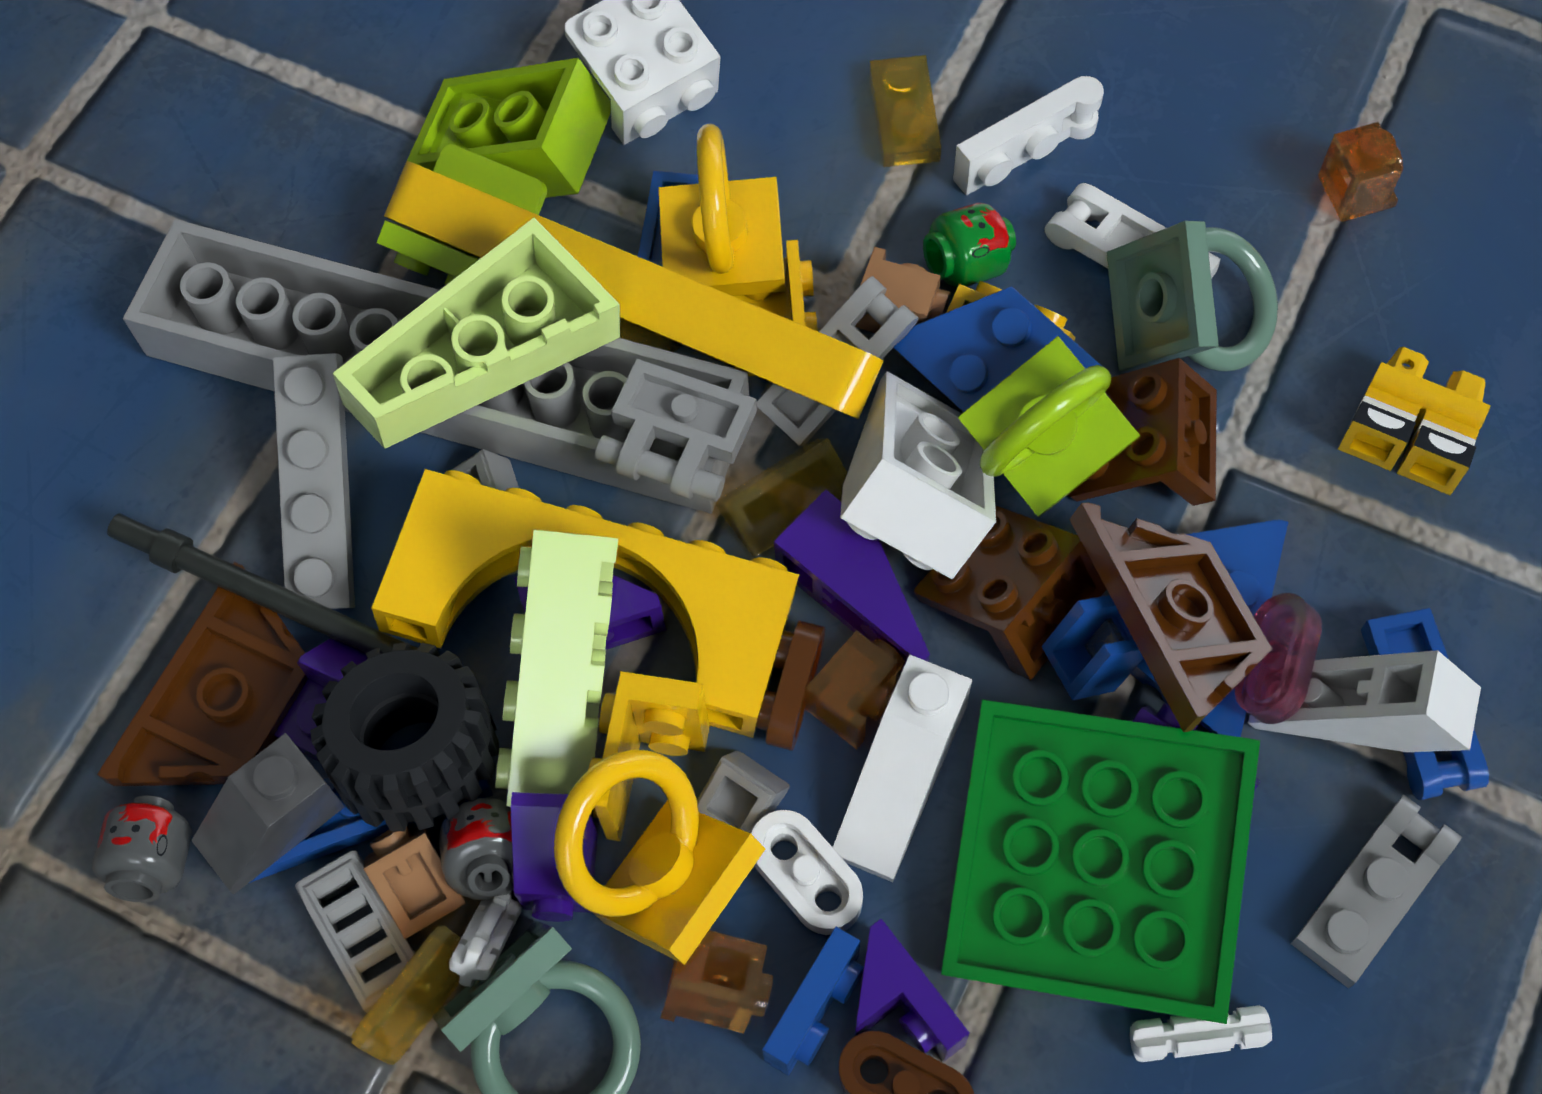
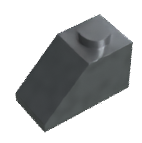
M285 733L228 777L194 835L192 842L229 891L235 894L345 806Z

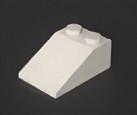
M886 371L879 382L843 484L840 518L847 521L848 525L860 536L869 540L879 539L903 552L904 556L915 566L924 570L934 569L953 579L996 523L994 477L982 472L979 461L984 450L958 419L962 413Z

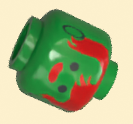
M974 203L942 213L934 218L929 233L925 235L923 240L924 258L930 272L941 275L940 280L943 279L947 285L958 288L959 284L969 287L978 284L979 281L985 282L994 279L1006 272L1011 261V251L1016 246V235L1011 222L1007 218L1001 217L992 206L985 203Z

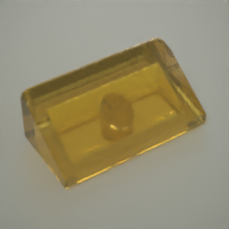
M816 439L716 501V506L752 556L756 557L774 546V541L825 489L842 502L843 484L847 471L829 439Z
M444 923L442 925L437 924L353 1030L351 1043L386 1064L394 1065L433 1018L432 1016L458 986L460 975L449 969V960L462 937Z

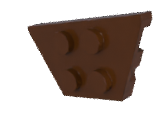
M1089 502L1081 503L1069 520L1182 731H1192L1267 656L1272 647L1211 542L1184 533L1173 534L1163 529L1160 525L1138 518L1127 528L1101 519L1099 505Z
M236 562L233 563V565L245 570L243 565H240ZM218 586L97 775L112 786L225 784L231 774L276 741L275 732L308 680L297 664L305 652L278 614Z

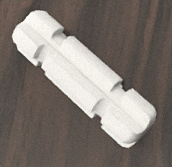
M512 892L507 895L495 896L492 900H482L449 960V969L460 975L459 984L472 987L476 979L487 980L521 913L522 906L520 902L511 898Z
M1260 1005L1236 1008V1011H1233V1015L1228 1014L1227 1024L1181 1016H1170L1167 1023H1162L1160 1018L1138 1020L1130 1027L1131 1048L1135 1059L1140 1062L1163 1060L1167 1053L1171 1052L1175 1058L1231 1051V1048H1234V1044H1238L1241 1050L1264 1047L1272 1041L1270 1018L1265 1007Z

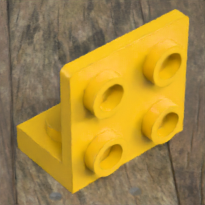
M620 671L616 694L606 693L601 706L599 732L607 734L602 759L593 757L588 770L599 761L615 753L639 750L641 742L649 743L648 747L655 752L670 756L687 755L688 749L705 752L710 726L702 683ZM633 779L625 780L613 786L600 798L593 808V817L599 818L607 840L621 841Z

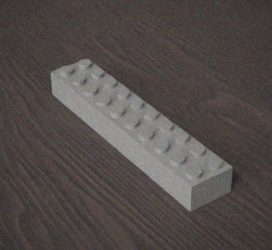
M174 219L123 320L146 356L275 391L273 357L337 353L342 356V363L345 364L439 290ZM618 338L438 423L421 433L478 449H485L496 454L712 514L716 504L715 501L698 495H694L692 499H687L672 494L669 485L644 476H640L635 481L618 475L615 466L595 459V451L602 436L605 435L625 442L630 429L614 424L611 411L636 359L749 396L748 372ZM655 438L650 451L679 461L685 448ZM708 457L703 470L725 477L730 464Z

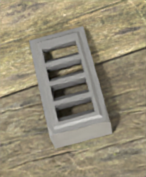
M350 851L295 884V888L362 1009L367 1013L427 977V974L408 939H404L364 871L363 858L357 851ZM358 883V888L326 906V901ZM368 904L371 906L372 913L339 931L336 925L337 922ZM384 929L388 937L353 957L349 948ZM397 952L402 962L366 982L362 972Z

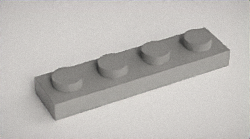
M337 353L273 357L284 586L286 589L330 609L355 608L345 406L332 374L343 365L342 356Z

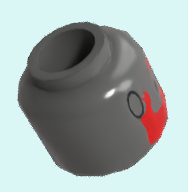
M156 796L136 797L133 803L121 804L108 811L105 815L92 861V869L98 879L105 883L104 889L113 897L130 902H153L159 899L161 893H166L178 886L185 869L192 839V829L188 821L174 811L173 804L168 800Z
M478 798L473 802L467 801L458 806L460 811L450 820L446 817L443 821L439 835L441 869L447 884L457 894L472 900H492L495 896L507 895L514 891L511 807L506 806L507 802L495 798Z

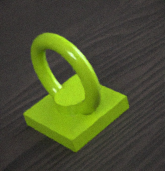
M1059 336L958 417L984 450L979 461L982 472L991 477L1004 474L1038 517L1042 516L1140 438L1139 433L1105 393L1111 383L1109 371L1100 365L1090 366L1085 369Z

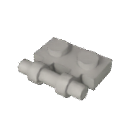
M636 359L611 411L614 424L630 429L625 442L605 435L602 436L595 451V459L615 466L618 475L636 481L640 476H644L669 485L672 494L687 499H692L694 495H698L716 502L722 494L725 477L703 470L708 457L733 465L756 415V398ZM657 438L685 448L679 461L651 452L650 448L654 439Z

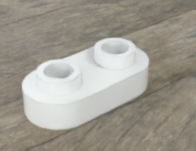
M778 810L762 817L756 823L751 833L765 847V851L754 865L757 871L808 929L823 935H831L836 926L843 931L849 929L857 921L863 903L862 885L855 872L803 815L790 810ZM780 841H789L796 846L797 852L788 860H780L772 854V848ZM832 891L841 898L842 902L837 909L824 911L815 903L817 896L822 892Z

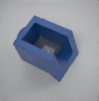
M1110 595L1077 601L1041 646L1072 700L1115 692L1144 659Z

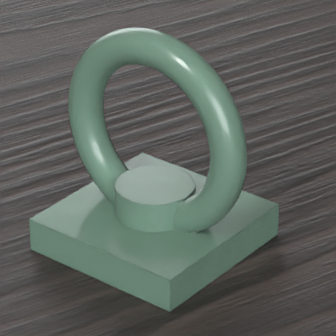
M1183 221L1106 252L1119 371H1134L1186 356L1195 363L1211 370L1235 371L1256 361L1267 349L1274 334L1278 317L1276 288L1271 272L1262 256L1241 236L1223 228L1206 227L1205 221ZM1208 252H1217L1231 259L1242 271L1251 291L1253 300L1251 327L1244 339L1234 346L1221 347L1218 344Z
M536 921L499 955L487 980L476 979L472 987L465 986L432 1017L440 1030L460 1052L471 1043L472 1070L481 1094H520L509 1083L502 1069L499 1053L501 1035L509 1033L528 1018L548 997L551 989L575 991L588 997L602 1010L610 1025L613 1038V1052L609 1068L598 1086L589 1094H626L636 1075L641 1051L640 1029L634 1009L625 993L607 975L582 963L561 960L572 948L554 927Z

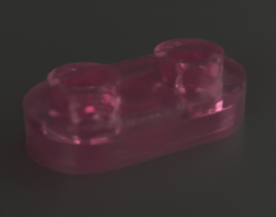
M1293 593L1275 595L1264 602L1256 611L1254 618L1272 650L1235 687V697L1239 706L1258 721L1265 724L1283 722L1293 716L1302 706L1307 695L1321 636L1322 620L1319 613L1300 596Z

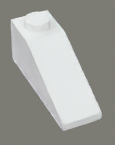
M1438 650L1261 664L1248 724L1259 730L1402 752L1470 750L1481 687Z
M909 655L883 714L833 845V849L847 864L893 883L966 710L972 679Z

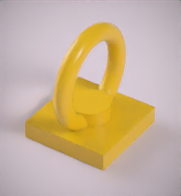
M705 124L697 133L699 184L659 187L662 265L664 268L731 296L786 292L777 177L728 181L722 132L714 124Z
M627 750L615 753L591 767L568 794L558 817L554 837V858L559 878L568 894L579 905L592 912L604 924L684 965L765 851V847L751 833L700 813L694 789L682 769L664 755L648 750ZM633 778L650 780L663 790L668 800L606 885L603 886L591 876L584 861L583 836L589 816L600 798L618 783Z

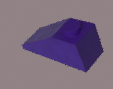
M825 489L774 541L775 561L784 565L788 572L799 574L798 587L899 671H903L909 655L929 662L930 653L879 539L869 540L857 534L848 525L847 521L840 518L842 502Z

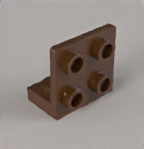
M1180 358L1111 377L1110 386L1105 393L1139 433L1140 438L1070 492L1068 496L1074 501L1079 502L1161 481L1192 506L1216 501L1217 390Z
M995 505L996 523L955 577L951 579L932 569L915 587L914 593L920 602L989 631L1010 670L1031 680L1048 660L1041 646L1076 602L1101 597L1107 589L1078 535Z

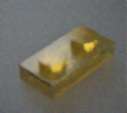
M926 55L870 61L869 76L883 167L940 162L941 142Z

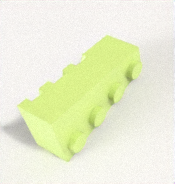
M534 530L532 547L521 546L517 586L528 587L525 614L514 613L510 641V653L521 654L519 681L507 680L503 706V721L515 722L512 749H499L495 788L508 789L506 806L511 807L512 792L569 794L578 780L588 771L591 759L595 758L599 722L598 713L605 668V646L612 603L614 563H616L618 538Z

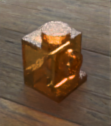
M1379 122L1334 134L1318 178L1341 222L1396 207L1398 198L1394 189L1404 169L1403 160L1396 146L1395 138L1390 132L1382 129ZM1351 177V181L1347 185L1345 179Z
M856 630L806 687V710L857 750L865 741L867 717L869 716L872 720L877 721L883 716L895 689L897 673L905 665L904 659L885 641L875 639L871 642Z
M709 930L685 965L674 960L660 1019L674 1022L675 1017L679 1016L744 1034L751 1015L763 1017L768 1005L773 975L762 973L767 946Z

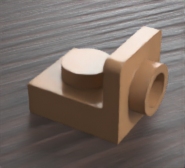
M407 826L405 832L390 831L389 829L370 842L374 852L365 857L363 869L404 939L466 904L465 897L457 894L447 884L441 869L440 854L432 843L431 834L427 828L419 830L417 826L409 830Z

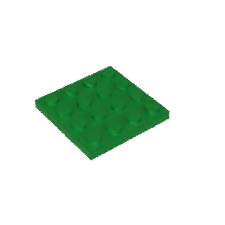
M982 700L941 975L1227 1024L1260 740L1195 730L1183 732L1181 728Z

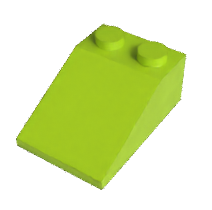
M579 58L447 78L441 84L407 161L433 171L442 148L448 144H454L543 181L547 187L546 198L578 194L611 114V101Z

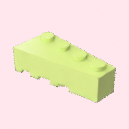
M532 218L332 374L343 405L386 449L620 338V304L535 218Z

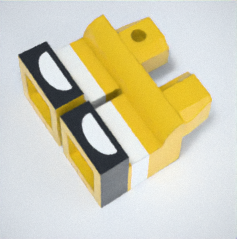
M1400 347L1387 364L1381 362L1338 450L1391 471L1407 445L1414 429L1397 474L1451 496L1470 468L1476 450L1474 445L1479 430L1491 406L1483 402L1485 379L1464 370L1453 371L1445 387L1423 379L1429 363L1423 354L1406 347Z

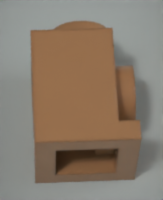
M874 247L860 286L868 278L874 276L887 288L885 296L898 308L903 305L907 306L919 317L915 325L947 312L951 292L939 289L941 275L930 273L916 264H897L886 261V250ZM869 314L863 316L855 325L856 328L876 333L882 327Z

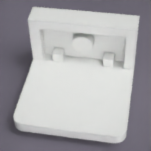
M602 0L571 17L565 23V36L611 99L612 129L623 145L638 137L648 138L655 135L667 124L669 119L687 109L695 111L702 108L718 92L721 56L679 0Z

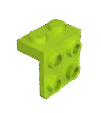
M448 144L442 148L433 170L436 173L539 215L547 195V187L543 181L454 144ZM386 220L376 242L397 251L394 263L423 275H428L431 266L448 273L445 285L481 259L416 230Z

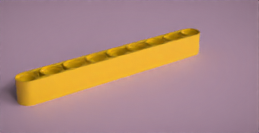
M406 161L384 214V217L479 258H482L528 221L535 218L620 304L621 319L856 419H859L884 362V360L847 343L409 161Z

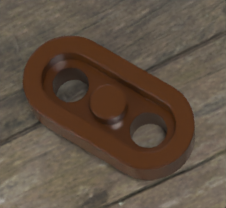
M799 620L794 632L783 630L774 662V668L783 670L777 692L766 690L757 720V728L767 731V745L793 751L821 657L825 637L824 626Z
M867 1031L855 1036L846 1044L840 1056L839 1079L846 1094H974L969 1081L959 1071L885 1032ZM869 1060H878L885 1065L888 1075L883 1082L870 1084L861 1076L860 1069L862 1065Z

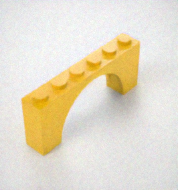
M428 469L424 470L372 605V611L379 631L419 643L435 645L441 649L448 632L466 606L492 583L518 570L521 546L532 547L534 530L618 538L614 568L636 577L649 586L671 608L683 627L693 654L696 683H702L709 726L751 738L754 737L759 712L765 692L768 689L779 643L793 603L799 574L788 572L784 565L772 559L757 557L749 561L728 555L720 546L708 541L693 540L686 543L664 537V534L659 529L648 524L634 522L626 526L604 520L598 512L584 506L570 505L565 509L544 503L537 495L524 489L507 488L505 491L484 486L476 478L464 472L448 470L442 474Z

